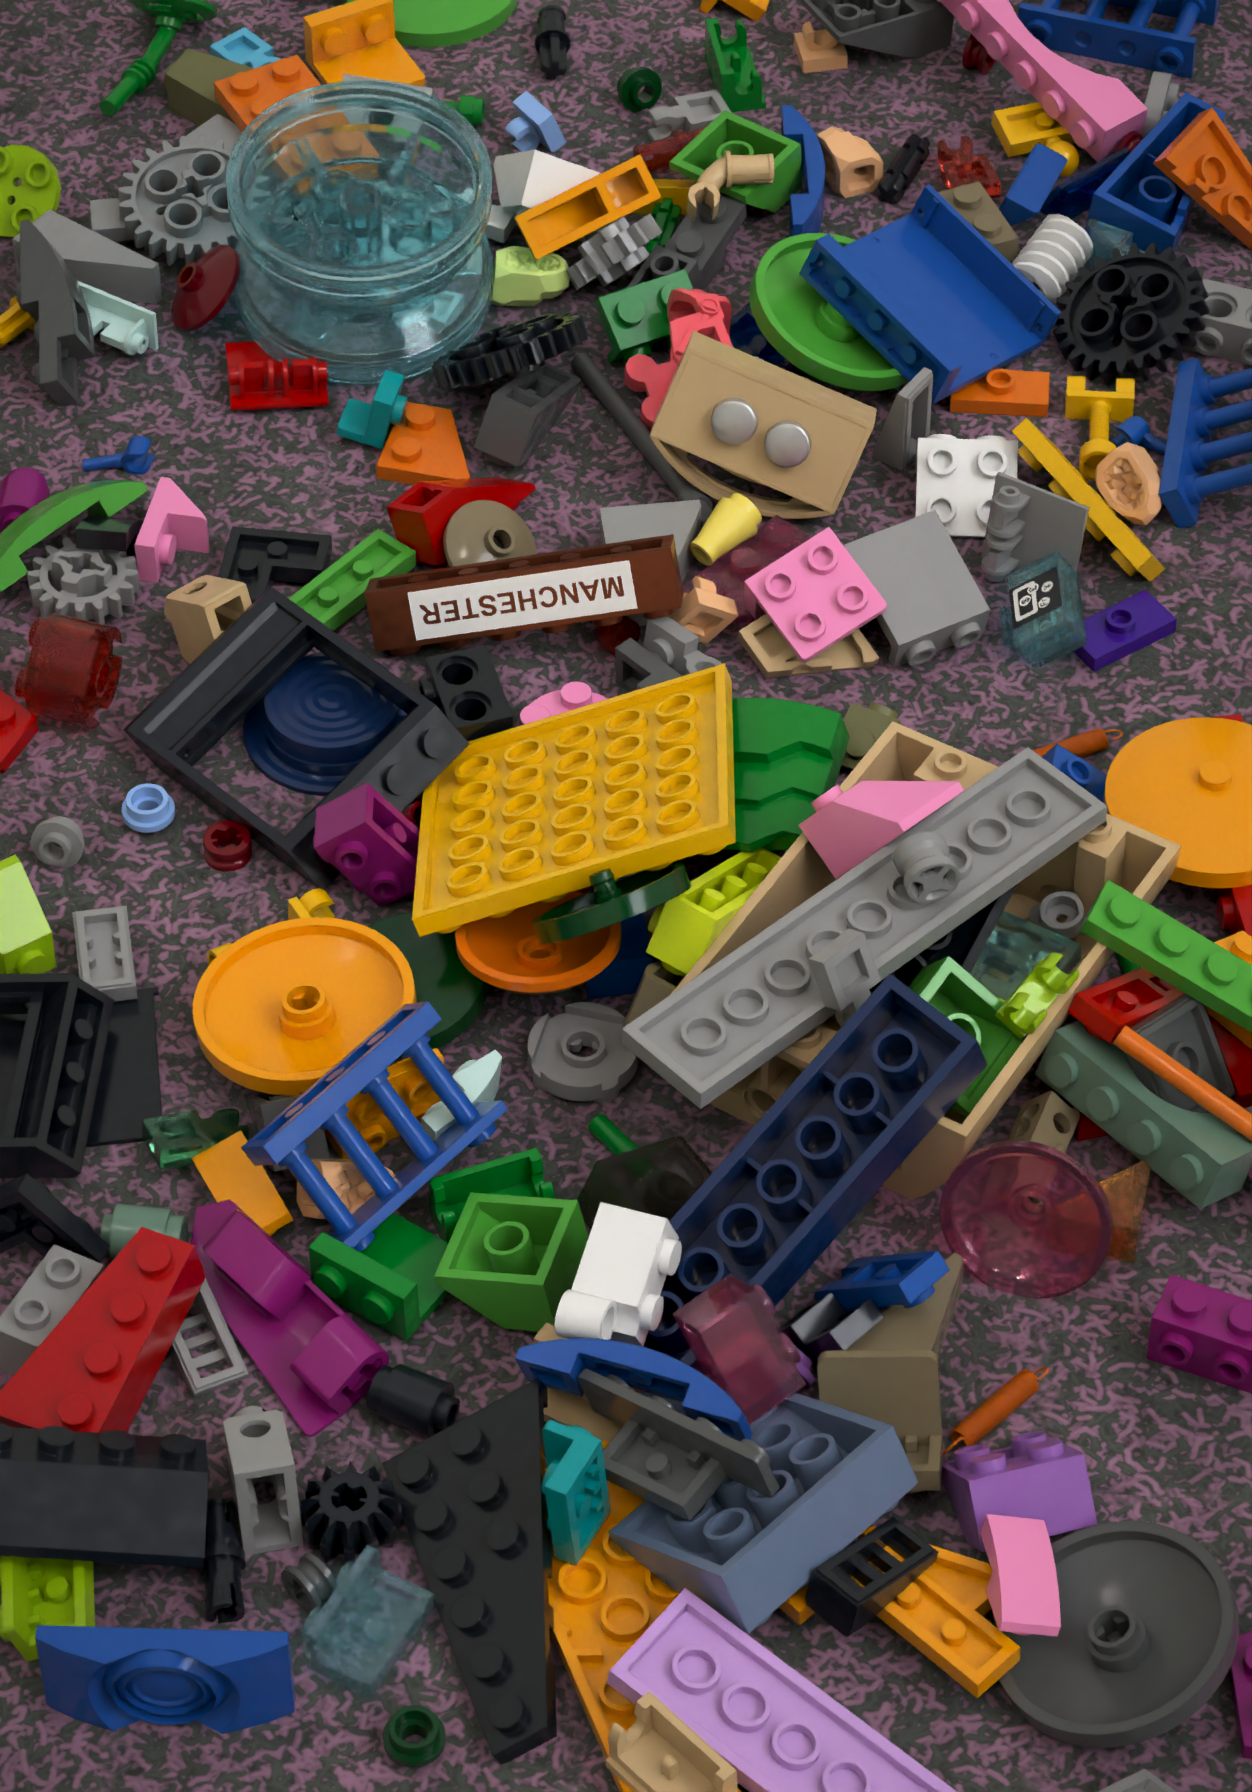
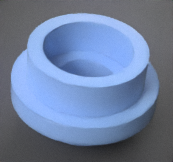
M151 783L140 784L128 792L121 808L124 823L132 830L143 833L156 832L164 829L173 821L175 816L174 801L163 787Z

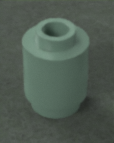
M118 1203L113 1214H105L103 1217L100 1237L110 1245L109 1252L112 1261L141 1227L187 1242V1216L175 1215L172 1208Z

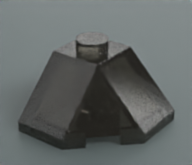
M680 1135L596 1161L577 1200L584 1222L590 1230L592 1229L600 1202L667 1218L670 1221L712 1172Z

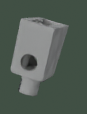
M258 1406L242 1408L234 1417H229L223 1421L229 1477L234 1503L237 1508V1521L245 1555L304 1546L295 1464L283 1412L279 1410L266 1411ZM262 1481L274 1484L276 1498L270 1503L258 1504L254 1484Z

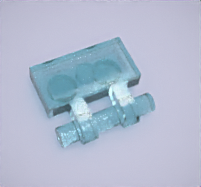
M1003 911L970 975L996 997L1007 1000L1038 961L1043 958L1045 959L1052 952L1064 955L1056 966L1062 972L1070 974L1081 960V944ZM992 967L1011 976L1007 981H1004L986 972Z

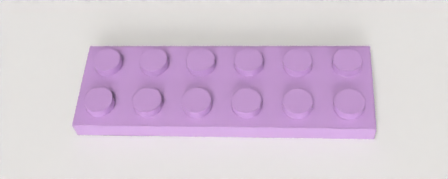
M686 1588L609 1671L606 1683L635 1705L636 1701L650 1691L737 1770V1783L749 1792H957Z

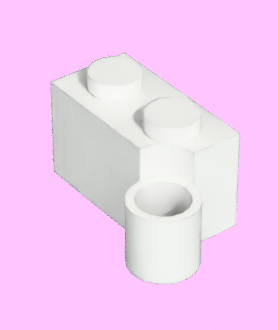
M600 1202L572 1289L565 1291L557 1308L555 1317L556 1335L569 1339H612L644 1346L648 1331H655L662 1317L664 1300L660 1294L666 1276H672L676 1272L681 1258L682 1244L678 1241L679 1236L667 1218Z

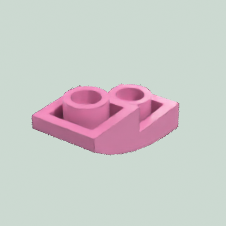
M986 1514L980 1536L992 1569L986 1593L998 1630L1023 1636L1035 1634L1058 1637L1061 1628L1059 1588L1053 1551L1045 1521Z

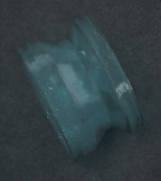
M346 81L320 85L290 95L263 111L242 132L230 154L226 173L228 211L233 230L238 238L235 250L240 257V272L234 287L237 311L245 329L266 353L281 363L282 359L287 358L288 367L291 368L292 359H311V357H316L317 362L326 361L327 381L346 384L380 383L385 369L404 375V379L431 370L432 362L439 360V357L449 354L450 351L468 344L485 321L492 300L493 260L491 248L485 234V228L492 208V169L486 146L480 135L459 112L436 97L406 86L377 81Z

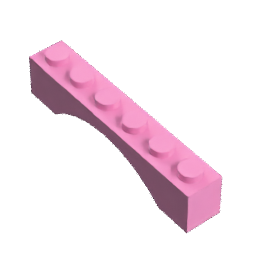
M936 0L941 2L957 18L963 29L969 31L986 48V51L993 59L998 60L1008 70L1021 88L1026 89L1043 106L1047 115L1055 119L1072 136L1075 143L1080 148L1085 149L1097 162L1113 155L1120 141L1129 132L1136 131L1142 135L1148 108L1119 79L1084 69L1050 51L1019 20L1009 0Z

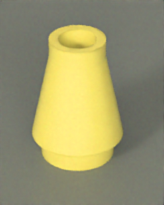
M733 493L729 498L722 497L697 537L689 544L691 553L702 564L711 566L718 558L757 534V526L762 521L759 510L748 498L739 493Z

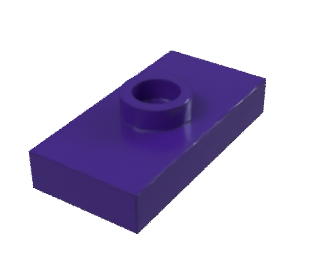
M1145 589L1083 619L1084 630L1064 639L1063 643L1095 672L1176 631L1177 619Z

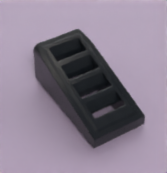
M892 1517L812 1570L805 1602L811 1610L842 1635L848 1637L867 1624L937 1560L938 1551L895 1517ZM889 1546L905 1560L900 1562L883 1548ZM869 1561L872 1562V1563H873L875 1566H877L879 1569H881L885 1574H883V1573L880 1572L877 1568H875L872 1564H870ZM851 1577L855 1578L858 1582H860V1583H861L863 1586H865V1587L863 1588V1587H862L861 1585H859L856 1581H854Z

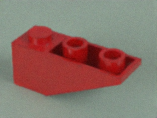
M501 477L419 481L386 506L397 540L416 551V561L430 566H438L447 563L443 547V535L449 518L456 510L472 501L491 500L501 503L514 511L519 506V503L534 492L536 488L534 483Z

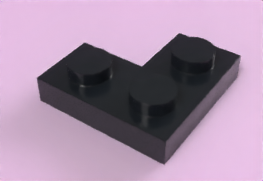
M232 526L218 577L245 583L252 603L269 587H272L273 580L308 584L328 568L332 554V536Z
M27 1173L0 1186V1253L26 1242L41 1256L45 1257L55 1244L98 1263L102 1262L110 1245L93 1231L91 1225L86 1220L73 1214L57 1200L46 1185L34 1180Z

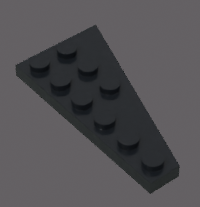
M539 1378L382 1463L388 1480H392L397 1490V1500L402 1506V1517L490 1751L500 1764L508 1763L557 1736L555 1666L550 1662L549 1630L554 1629L553 1607L549 1604L548 1579L553 1578L551 1530L547 1527L548 1509L546 1496L542 1493L546 1457L542 1429L544 1428V1408L548 1407V1388Z

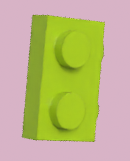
M0 1556L2 1605H0V1635L4 1641H11L27 1662L39 1659L35 1640L37 1625L95 1627L93 1561Z

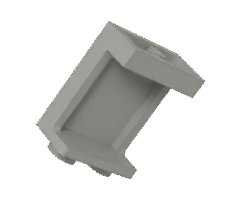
M936 510L844 544L846 550L887 603L886 611L876 617L890 643L891 651L888 659L893 668L909 663L911 666L923 664L930 660L938 651L954 645L956 648L969 646L982 636L989 617L990 608Z

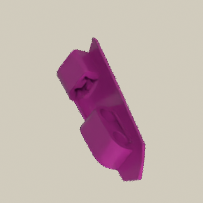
M229 1199L196 1207L190 1244H193L196 1248L206 1280L226 1324L304 1434L309 1437L317 1435L342 1417L369 1391L377 1371L383 1365H388L389 1355L311 1282L313 1277L233 1201Z

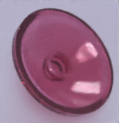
M1011 1140L983 1146L966 1156L956 1166L947 1180L941 1196L940 1224L951 1252H956L964 1258L963 1267L971 1275L995 1290L1032 1299L1051 1298L1067 1294L1087 1283L1097 1273L1111 1245L1113 1218L1109 1202L1102 1187L1093 1175L1078 1161L1048 1145L1031 1141ZM1027 1196L1035 1197L1043 1204H1034Z

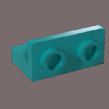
M548 1420L542 1429L547 1462V1471L542 1482V1493L546 1496L548 1509L547 1527L551 1530L555 1558L576 1566L611 1511L602 1441L580 1426L571 1425L568 1427L553 1420Z

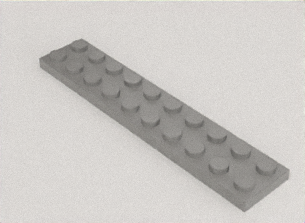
M1027 747L623 1027L622 1044L698 1108L702 1109L837 1013V1010L825 1006L808 959L847 929L864 933L882 981L889 974L896 971L1106 821L1107 805ZM925 831L936 832L942 835L947 843L949 858L954 860L960 872V882L956 889L947 897L931 903H918L910 899L903 885L904 877L899 874L893 863V853L905 838L915 833Z

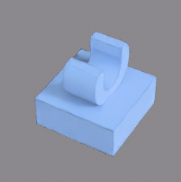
M525 91L512 102L519 117L513 119L506 126L505 130L515 139L512 144L520 152L535 150L539 143H542L550 152H554L566 143L554 115L530 93Z

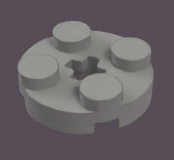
M577 1002L565 1005V1013L555 1015L551 1019H549V1013L541 1017L532 1027L527 1043L528 1065L532 1072L535 1086L544 1092H549L557 1097L572 1101L593 1100L598 1103H606L615 1099L620 1089L632 1080L639 1064V1058L622 1044V1025L625 1017L611 1007L591 1002ZM582 1046L592 1048V1055L587 1057H578L570 1053L579 1052Z

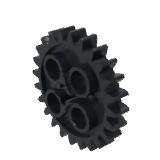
M1132 243L1128 255L1124 256L1115 247L1112 249L1111 260L1105 262L1097 255L1094 257L1095 269L1090 271L1080 267L1078 271L1082 280L1079 283L1073 281L1065 283L1071 296H1062L1056 299L1061 309V314L1055 323L1057 328L1053 330V334L1065 360L1070 361L1076 372L1084 370L1090 381L1100 374L1105 384L1110 385L1116 375H1120L1121 378L1132 379L1133 373L1138 372L1143 380L1147 381L1149 380L1150 368L1154 366L1163 373L1167 372L1165 360L1169 357L1182 361L1184 358L1179 348L1182 345L1195 347L1197 343L1192 332L1205 330L1201 316L1209 313V308L1205 302V299L1209 296L1197 268L1195 266L1191 267L1187 256L1182 255L1177 258L1171 247H1168L1160 254L1156 244L1151 243L1144 253H1140L1137 244Z
M578 312L573 314L565 313L558 317L557 315L547 314L525 322L512 323L511 325H504L481 333L475 337L476 341L465 344L450 351L449 354L439 357V360L432 362L433 365L431 367L438 387L442 389L448 387L453 389L461 385L462 387H474L498 378L517 376L540 368L546 364L545 360L572 350V347L580 345L582 341L587 340L589 335L582 314H578Z

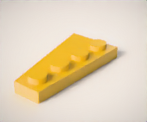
M1027 417L1012 430L1015 436L1024 444L1017 450L1020 456L1035 472L1038 473L1044 467L1054 478L1048 484V487L1059 496L1089 507L1085 528L1099 542L1105 536L1108 537L1117 547L1110 555L1130 577L1138 570L1148 581H1152L1165 569L1121 519H1118L1115 511L1109 507L1107 502L1088 485L1089 482L1064 457L1059 448Z

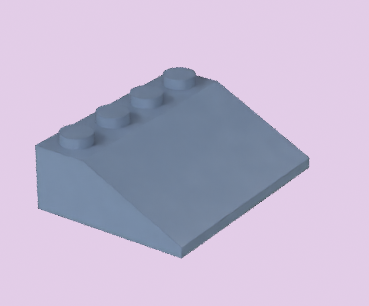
M777 1387L744 1415L753 1433L751 1441L762 1447L771 1459L769 1466L779 1485V1489L771 1498L727 1477L691 1521L645 1500L612 1528L609 1534L614 1543L680 1594L685 1588L742 1631L749 1634L756 1627L768 1621L772 1613L797 1590L809 1584L812 1570L856 1542L860 1534L883 1514L895 1508L899 1500L919 1483L893 1425Z

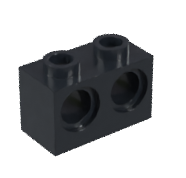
M486 645L426 657L427 679L419 680L420 694L437 705L467 741L513 728V715Z

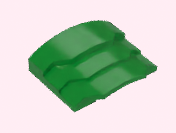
M732 698L736 843L727 845L722 850L752 852L761 847L769 851L788 850L802 833L798 825L816 813L810 803L835 786L850 736L841 714L826 708L773 698Z

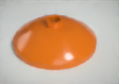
M586 887L569 892L566 896L554 902L546 903L539 901L516 908L512 913L504 917H486L465 923L455 930L456 951L460 961L470 973L496 988L520 994L561 992L589 981L607 968L614 960L622 940L621 922L568 940L551 944H540L531 923L532 920L564 902L592 891V889Z

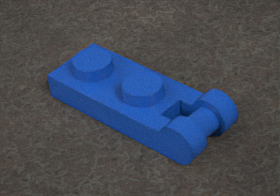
M939 1251L856 1258L842 1270V1278L840 1280L827 1282L815 1292L814 1299L817 1300L832 1293L845 1311L868 1299L872 1300L878 1310L892 1305H903L905 1308H912L927 1300L935 1292L933 1284L950 1269Z

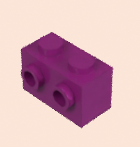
M368 782L316 808L315 834L313 837L314 849L321 859L325 862H330L346 876L356 890L364 892L378 906H386L414 892L419 829Z
M1171 1274L1151 1318L1146 1359L1252 1394V1301Z

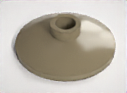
M476 500L463 505L452 514L444 530L443 547L450 567L537 554L533 535L524 520L509 507L495 501ZM493 537L499 541L502 549L494 543Z

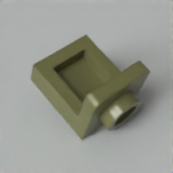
M851 702L843 720L850 739L841 768L852 772L892 721L902 725L897 719L899 714L879 703L870 702L868 708Z

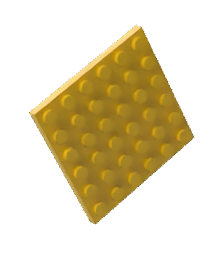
M725 663L468 741L469 745L423 790L412 921L419 937L435 932L441 934L450 933L459 929L465 923L486 917H504L512 913L516 908L539 901L546 903L557 901L569 892L592 886L589 876L604 869H611L616 882L623 876L643 870L658 871L664 869L674 861L693 855L715 854L727 845L736 843L732 680Z

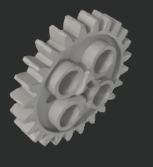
M183 135L180 137L178 147H173L168 141L163 140V152L157 153L150 148L145 149L146 162L133 159V173H123L122 175L123 187L118 189L120 221H124L125 234L127 236L134 235L136 248L149 245V256L152 259L163 252L166 253L167 265L171 266L178 257L185 258V265L194 262L195 259H198L209 249L218 245H228L238 253L245 255L246 241L258 244L260 242L259 230H268V216L272 215L273 211L271 182L266 181V169L264 167L256 168V158L253 154L242 158L240 145H236L228 151L224 150V138H219L213 146L206 145L205 135H200L197 143L192 145L189 144L188 139Z

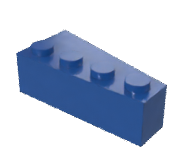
M1185 92L1093 193L1085 231L1091 239L1110 249L1117 247L1122 255H1128L1132 243L1137 244L1140 253H1144L1151 243L1156 244L1160 254L1168 247L1173 248L1175 253L1195 200L1157 168L1153 162L1199 113L1213 107L1221 121L1224 122L1226 112Z

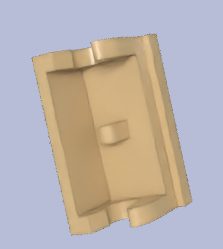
M650 1691L636 1701L634 1711L636 1720L628 1731L617 1722L613 1724L608 1736L610 1756L605 1760L606 1767L633 1792H738L737 1770Z

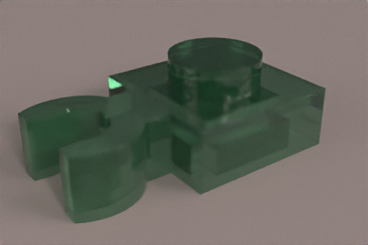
M234 1108L219 1110L211 1117L201 1119L197 1110L142 1120V1139L160 1170L172 1167L183 1168L194 1164L191 1159L192 1157L240 1130L247 1141L249 1138V1128L247 1125L239 1126V1111Z

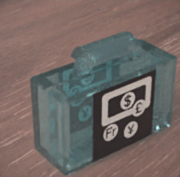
M1055 551L1007 575L1010 606L1008 608L1003 606L999 612L1002 641L1005 647L1017 649L1033 668H1039L1087 644L1078 572L1059 551Z

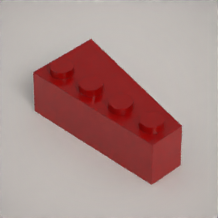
M141 1227L1 1389L0 1423L18 1428L42 1429L48 1426H60L70 1431L103 1433L108 1430L128 1432L206 1278L195 1246Z

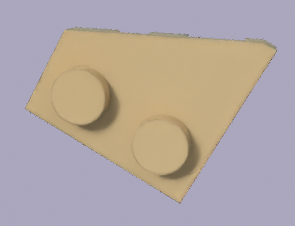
M766 614L739 630L737 639L765 678L869 668L876 665L879 660V656L860 629H857L806 663L800 661Z

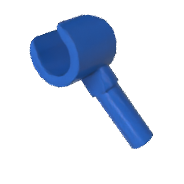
M1129 417L1116 427V430L1120 432L1113 438V443L1116 447L1129 442L1138 446L1142 445L1149 450L1152 449L1165 455L1166 442L1150 434V428L1142 417Z
M135 436L130 439L125 452L83 459V470L85 472L123 467L127 473L143 475L149 470L155 457L154 454H146L151 441L143 436Z

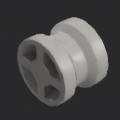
M925 831L915 833L905 838L893 853V863L899 874L904 877L903 885L910 899L918 903L939 901L952 893L960 882V872L954 860L949 858L947 843L943 836L936 832Z

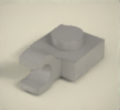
M717 89L674 97L673 107L657 106L649 110V116L655 126H662L648 129L647 134L654 145L671 142L683 131L686 132L689 139H693L724 110L731 111Z
M666 616L647 620L643 647L648 651L650 650L658 654L664 663L682 676L722 664L719 660L697 650L699 636L670 617Z
M847 929L808 959L825 1006L837 1010L835 1016L841 1028L871 995L869 990L881 981L864 933L852 929Z

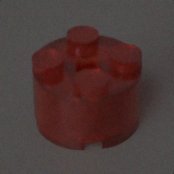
M58 613L51 614L47 619L36 617L29 632V645L32 647L28 665L21 668L16 679V697L25 699L27 709L33 715L90 729L96 728L100 723L93 719L98 707L104 709L110 707L119 683L122 657L113 655V641L122 643L119 629Z

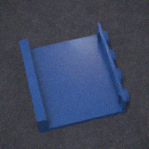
M930 184L924 187L910 214L844 247L830 234L817 239L799 273L908 382L924 367L932 370V404L983 378L990 371L999 369L1042 346L1061 314V311Z

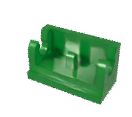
M718 18L705 19V60L714 90H718L731 112L766 109L761 78L756 71L750 48L747 47V32L744 23L740 19L736 20L735 35L724 39L720 37L722 32Z
M537 1147L431 1178L429 1180L430 1217L439 1237L449 1243L470 1192L555 1199L552 1182L544 1183L543 1162Z

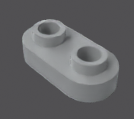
M1153 71L1144 104L1148 108L1142 131L1143 139L1178 101L1180 84L1172 83L1171 73Z

